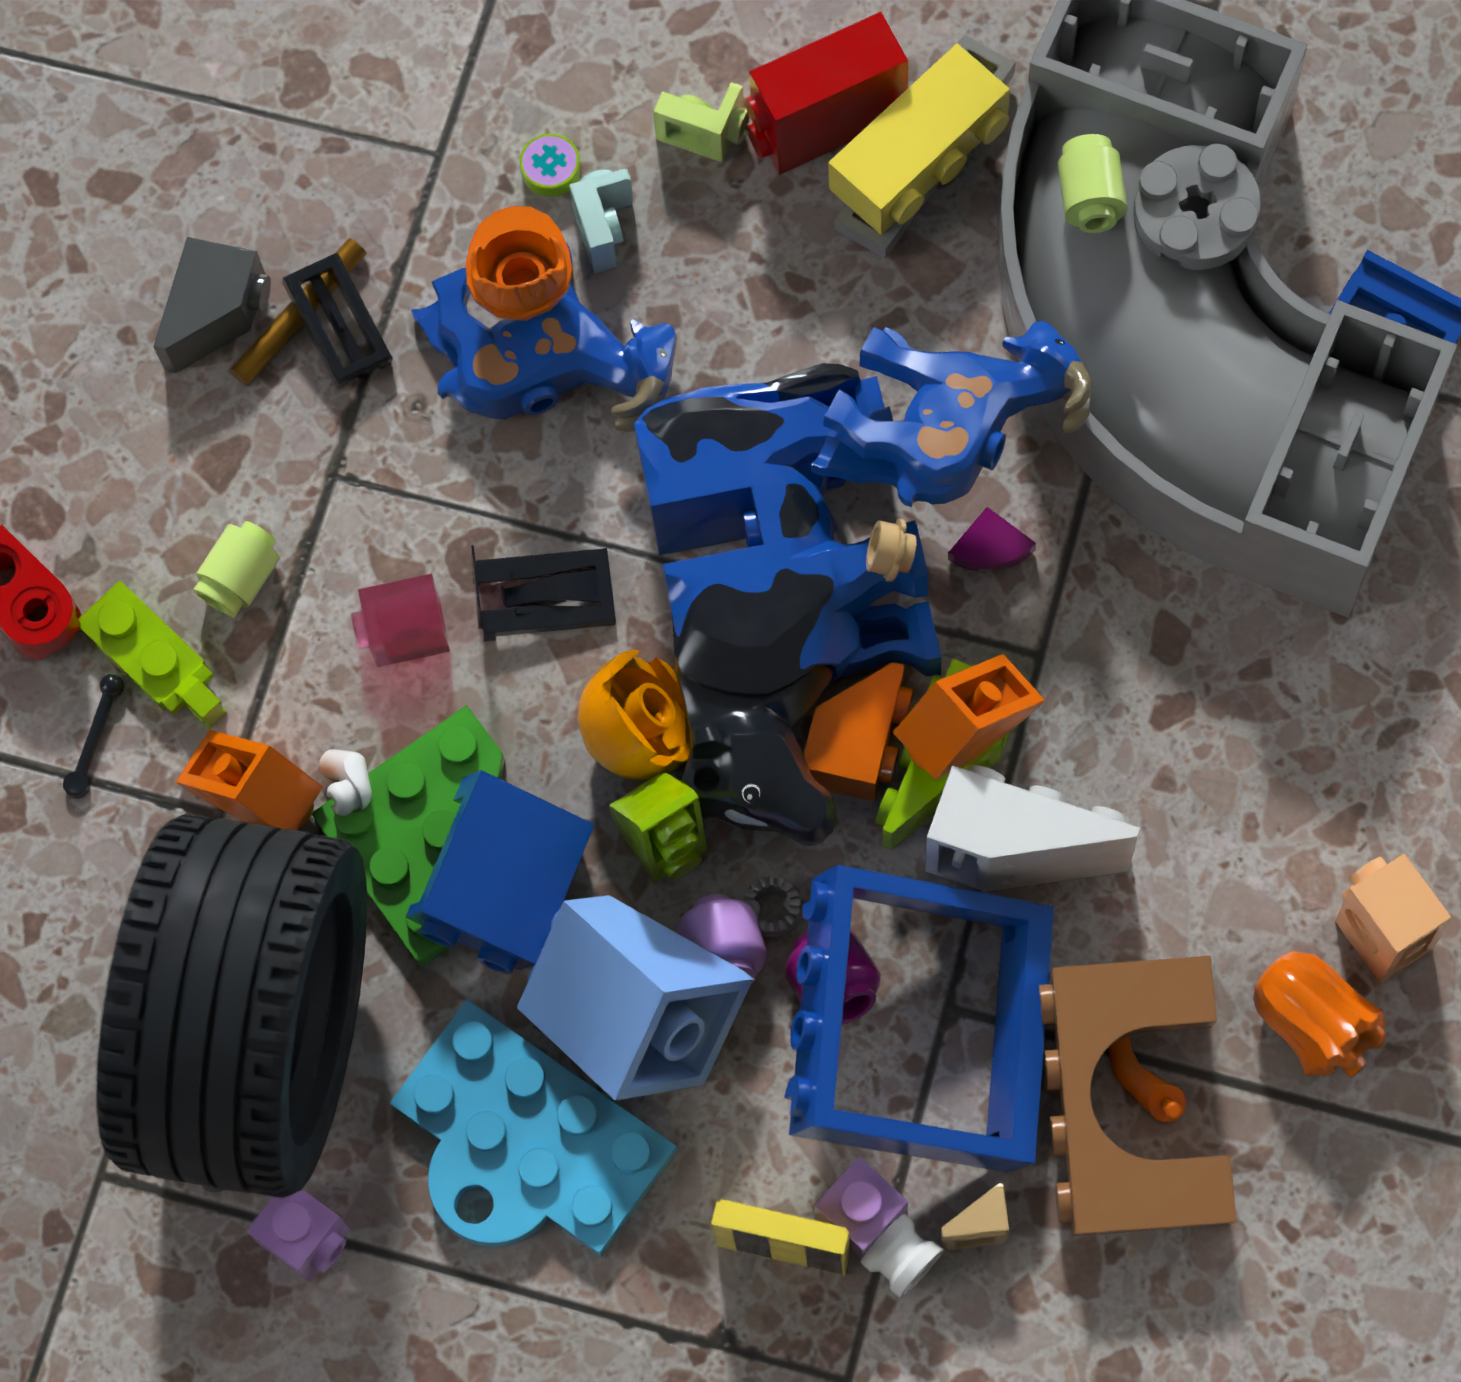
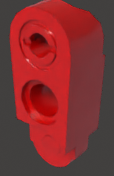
M0 525V571L4 569L16 570L10 582L0 586V630L19 653L30 660H43L50 654L65 647L75 636L76 632L80 629L81 623L78 618L82 616V613L65 585L3 525ZM41 606L48 608L44 619L36 622L29 621V615L34 617L38 614L35 608Z

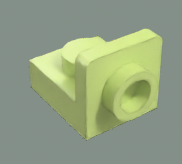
M732 82L719 110L711 108L708 103L692 95L678 97L663 91L653 110L656 140L722 163L731 142L739 145L743 140L747 130L746 126H748L750 120L747 109L744 108L743 86Z

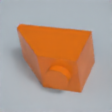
M1001 654L935 681L893 733L908 749L911 759L919 767L927 770L936 780L949 774L952 765L963 768L972 763L1036 711L1045 699L1008 658Z
M208 730L176 780V783L187 791L243 822L291 830L300 829L309 820L314 809V801L324 787L270 745Z

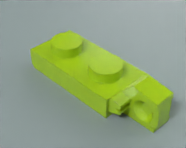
M121 580L78 618L81 623L79 630L163 712L167 709L175 715L185 706L208 729L227 713L221 706L222 702L205 686L215 677L205 661Z

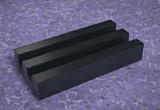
M338 252L283 277L282 284L337 390L348 385L349 381L357 377L361 379L369 375L372 370L378 367L382 369L392 364L393 358ZM329 271L373 353L365 358L321 275ZM309 282L351 362L350 365L343 367L301 284Z

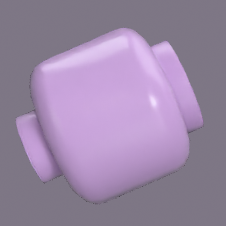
M723 894L704 896L698 899L677 923V934L745 971L753 978L752 983L765 965L767 950L759 920L751 905L739 899L728 898Z

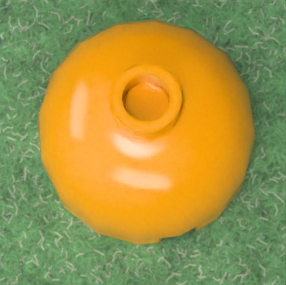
M631 649L615 656L590 678L578 702L577 720L585 747L594 760L621 778L650 780L663 771L668 773L687 763L691 751L690 729L675 671L668 663L658 657L649 663L641 658H636L635 656L641 651Z

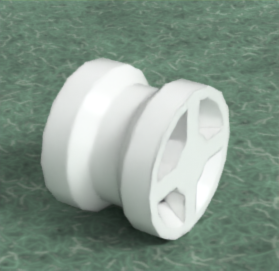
M904 1213L877 1238L861 1259V1264L870 1272H881L890 1281V1291L901 1299L929 1272L941 1257L944 1249L934 1240L924 1241L915 1232L914 1222Z

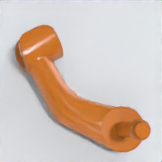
M1130 1036L1110 1046L1108 1052L1113 1075L1121 1086L1156 1120L1165 1123L1179 1119L1186 1108V1097L1183 1091L1153 1074L1139 1063L1132 1050Z

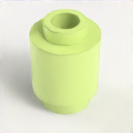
M1100 134L1081 135L1067 141L1062 147V156L1057 164L1065 219L1069 224L1079 227L1087 233L1107 231L1124 217L1128 209L1120 154L1112 147L1111 140Z
M244 521L241 528L228 524L196 573L199 581L193 589L194 594L221 613L230 617H236L241 607L249 608L278 563L280 556L272 548L276 539L267 531L249 521Z

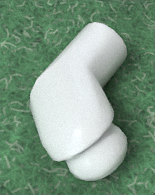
M331 749L325 752L319 763L321 773L329 780L340 781L329 785L326 792V797H332L335 802L334 805L330 806L331 809L340 816L351 814L354 810L362 812L372 799L365 758L360 753Z

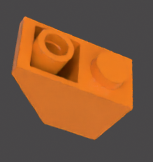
M892 662L815 707L803 755L814 779L830 792L876 802L880 783L892 784L900 748L890 746V741L895 723L900 724L909 714L914 695V688L904 686L905 665Z

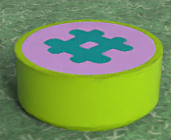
M551 133L539 135L525 145L520 155V169L523 181L532 192L540 196L557 197L570 191L569 184L578 182L580 178L581 163L578 150L568 138L562 135Z

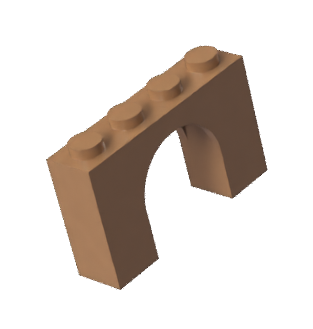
M1211 955L1052 967L1049 973V984L1038 985L1042 1024H1053L1055 1050L1044 1051V1068L1047 1090L1059 1089L1061 1116L1050 1117L1053 1156H1065L1067 1182L1056 1183V1204L1059 1223L1071 1222L1072 1237L1222 1226L1236 1223L1230 1155L1151 1160L1129 1154L1115 1145L1102 1131L1095 1118L1090 1096L1092 1075L1099 1058L1110 1046L1119 1040L1146 1032L1211 1028L1217 1022Z

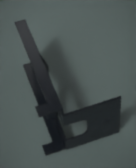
M471 545L472 576L475 586L478 629L483 628L484 642L496 641V636L616 625L607 548L475 561L474 545ZM595 566V570L557 574ZM557 574L524 585L510 588L501 586L503 605L506 608L481 611L478 587L482 583L531 579ZM553 600H571L600 603V606L520 605Z

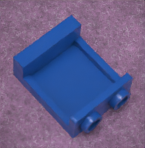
M480 770L463 777L453 800L461 804L424 893L418 903L410 905L406 918L421 925L419 934L424 938L450 948H454L456 943L459 942L478 951L476 960L482 965L501 973L512 974L514 968L520 970L536 965L550 933L552 920L561 908L595 824Z

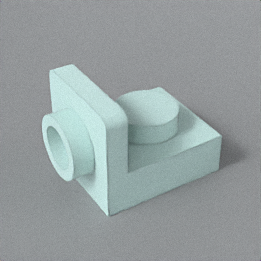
M605 169L597 170L584 176L580 182L569 184L573 213L593 273L617 267L614 245L623 242V235L615 210L633 204L632 181L628 169L614 172Z

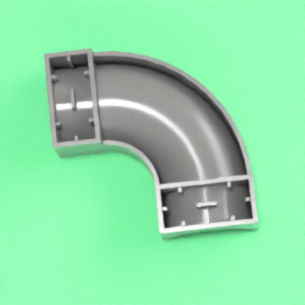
M1058 0L1030 61L1028 82L1013 120L1004 162L998 243L1000 293L1009 337L1025 335L1034 322L1045 321L1052 325L1060 336L1076 350L1092 380V390L1089 397V416L1078 430L1070 434H1065L1062 430L1063 422L1069 414L1063 411L1067 400L1062 398L1051 403L1038 405L1048 426L1077 465L1110 499L1145 527L1185 552L1228 572L1349 618L1412 457L1438 399L1457 344L1336 300L1331 314L1314 307L1291 291L1278 278L1260 249L1255 231L1247 240L1246 247L1236 258L1224 265L1211 269L1191 270L1179 267L1180 261L1169 259L1162 253L1158 257L1151 252L1140 239L1133 217L1135 195L1141 172L1145 166L1154 162L1162 154L1178 147L1189 145L1208 146L1218 143L1226 145L1234 151L1237 160L1245 164L1250 170L1260 189L1293 111L1308 44L1187 0ZM1086 134H1100L1108 137L1111 140L1112 147L1119 152L1128 208L1127 213L1117 221L1113 228L1099 233L1084 232L1079 227L1073 226L1066 221L1057 165L1058 160L1062 156L1063 145L1074 137ZM1190 196L1187 199V203L1180 206L1183 212L1193 211L1198 219L1207 217V208L1211 205V202L1200 196ZM1016 356L1017 361L1021 362V359Z

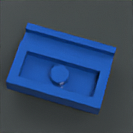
M1369 250L1364 254L1361 263L1356 271L1353 272L1337 299L1455 344L1458 343L1461 337V298Z

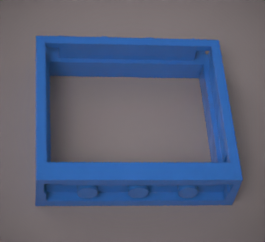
M838 864L814 877L811 884L810 901L803 904L802 911L804 919L809 921L807 945L804 946L799 955L796 969L797 982L803 985L801 1010L796 1013L790 1032L791 1047L797 1050L795 1074L787 1084L784 1099L791 1100L789 1136L1002 1172H1010L1035 1164L1045 1024H1042L1038 985H1046L1049 982L1054 906ZM853 899L1002 927L986 1135L834 1109Z

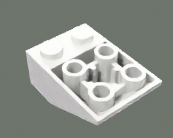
M952 765L927 835L926 872L988 892L1129 871L1140 827L1129 824L1130 819L1123 813L1102 806H1094L1091 811L1067 804V798L1063 794L1047 787L1034 785L1028 791L1004 783L1005 777L1002 774L984 766L970 765L965 770Z

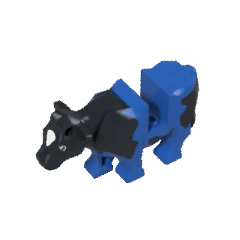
M829 363L812 366L769 382L706 387L669 397L644 410L634 422L659 555L746 539L747 548L663 564L673 623L675 674L685 706L691 740V751L681 782L692 788L697 794L702 817L719 818L746 830L778 832L805 846L823 843L833 832L837 819L836 806L830 791L820 785L810 773L803 752L792 732V726L811 709L825 688L840 677L863 674L890 662L909 664L926 677L934 676L935 674L941 675V653L929 601L913 604L907 609L895 603L870 606L874 601L892 591L914 598L928 596V572L916 520L906 523L907 529L905 532L916 535V551L912 566L908 573L899 571L896 578L892 582H888L886 578H883V574L869 572L866 569V555L870 537L853 544L844 545L840 542L837 523L824 499L826 490L844 486L846 480L838 477L821 476L812 472L811 464L819 456L828 431L831 430L838 434V432L824 426V416L839 390L847 393L855 400L862 415L875 421H893L890 406L884 408L877 376L860 380L856 369L841 364Z

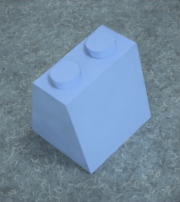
M609 895L565 900L552 920L550 933L536 965L529 972L528 983L517 1009L616 1101L704 1085L753 978L740 968Z

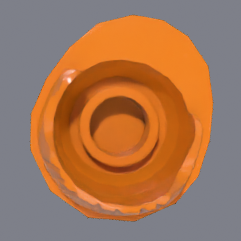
M510 206L495 211L478 225L469 245L466 260L467 286L479 306L497 318L527 322L531 318L551 311L569 290L573 275L570 251L561 230L549 215L528 206Z

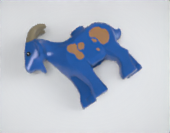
M461 268L432 281L438 298L435 303L424 308L411 310L416 323L426 334L435 351L448 358L454 366V369L446 372L440 379L438 395L442 399L446 397L454 398L465 410L484 417L505 420L522 412L530 416L539 415L552 409L559 401L558 396L586 383L605 386L625 396L633 397L631 400L611 408L613 416L619 417L614 421L616 430L630 432L635 431L634 422L644 410L665 399L671 382L677 343L676 332L671 325L662 323L646 327L635 318L631 319V331L634 338L623 346L606 325L580 303L571 283L568 292L551 311L531 318L527 322L502 319L491 328H488L468 312L467 303L471 292L467 286L466 268Z
M1045 321L1034 322L1025 335L1021 337L1004 338L1002 342L1003 348L1021 359V362L978 355L971 352L919 351L911 348L904 337L898 332L885 327L884 331L873 327L860 351L859 366L905 382L915 389L917 393L908 406L903 421H875L862 415L855 400L847 393L839 390L824 416V426L838 432V434L831 430L828 431L822 450L817 459L812 462L811 469L813 473L821 476L838 477L856 483L881 482L897 488L900 501L909 507H912L913 503L917 501H924L930 504H946L969 493L983 467L990 470L996 467L1006 442V434L1002 433L1001 430L1007 418L1027 407L1051 403L1063 398L1067 400L1063 411L1069 414L1063 422L1062 430L1065 434L1078 430L1089 416V397L1092 390V380L1076 350L1060 336L1052 325Z

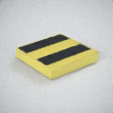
M723 1199L720 1202L716 1201L711 1226L718 1247L845 1276L850 1257V1240L847 1228Z

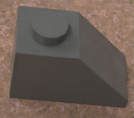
M190 237L186 238L153 346L165 371L177 373L251 330L256 310L264 311L271 290V278L269 275H266L257 251Z

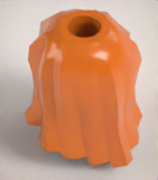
M1296 951L1284 954L1263 972L1256 983L1253 1000L1257 1013L1290 1045L1299 1057L1305 1076H1317L1320 1074L1328 1076L1337 1072L1336 1066L1338 1065L1351 1079L1367 1064L1362 1054L1369 1049L1381 1048L1386 1041L1387 1034L1383 1031L1386 1023L1383 1019V1010L1358 994L1333 967L1314 954Z

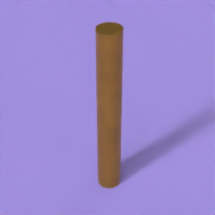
M348 238L336 251L348 273L367 254L364 248L352 238ZM329 271L321 275L331 294L338 285ZM308 282L303 290L312 308L316 311L320 303ZM292 301L229 369L230 373L243 385L248 386L303 325Z

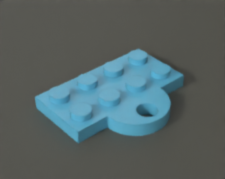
M466 999L389 1103L395 1111L440 1142L432 1156L428 1172L429 1193L438 1215L457 1236L470 1243L485 1247H504L519 1243L531 1237L550 1220L602 1257L678 1151L675 1144L468 999ZM475 1189L484 1190L493 1197L494 1205L490 1216L477 1224L462 1221L457 1213L460 1198L468 1191Z

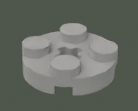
M1217 143L1208 146L1189 145L1178 147L1162 154L1154 162L1147 164L1142 170L1134 200V224L1144 245L1158 257L1162 253L1169 259L1180 261L1179 267L1191 270L1215 268L1236 258L1246 247L1247 240L1254 233L1261 208L1260 191L1250 170L1245 164L1237 160L1236 154L1228 146ZM1190 196H1200L1211 202V205L1207 208V217L1198 219L1193 211L1183 212L1180 206L1186 204Z

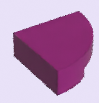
M986 507L948 552V560L962 568L978 571V569H997L1006 566L1013 567L1032 555L1036 550V542L993 510Z

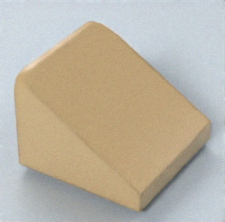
M1003 1183L997 1184L941 1228L942 1248L949 1251L1005 1244V1241L1008 1239L1009 1224Z

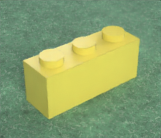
M956 43L828 162L829 190L880 235L895 222L900 225L906 223L916 214L924 201V195L936 183L947 184L965 165L968 153L980 142L987 145L1002 133L1009 122L1010 88Z

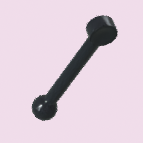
M108 674L100 681L102 697L75 771L67 774L63 780V788L72 798H82L90 790V782L86 777L113 700L124 691V682L118 675Z

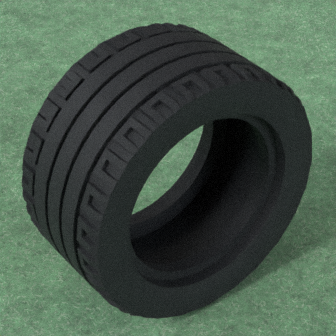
M187 814L171 819L158 831L144 855L132 884L119 926L108 975L100 1026L96 1081L99 1136L105 1155L121 1171L277 1198L290 1196L301 1191L306 1185L323 1152L335 1116L352 1045L361 992L367 927V881L363 858L358 849L348 840L319 836L291 829Z

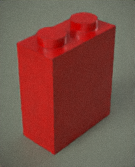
M878 12L749 71L751 96L744 98V102L752 124L746 126L747 133L759 158L763 159L769 156L779 175L849 144L908 89L909 60L882 12Z

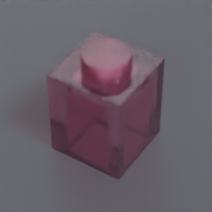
M432 574L358 589L362 611L351 613L355 638L359 650L370 649L377 667L451 652L440 597Z

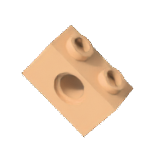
M1403 853L1388 864H1386L1382 857H1378L1364 865L1349 878L1352 886L1341 896L1344 902L1335 922L1381 984L1432 951L1452 917L1406 854Z

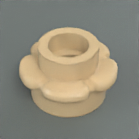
M898 518L896 524L878 520L870 536L866 555V569L869 572L883 574V578H886L888 582H892L899 571L908 573L914 560L916 535L905 533L907 529L905 520Z

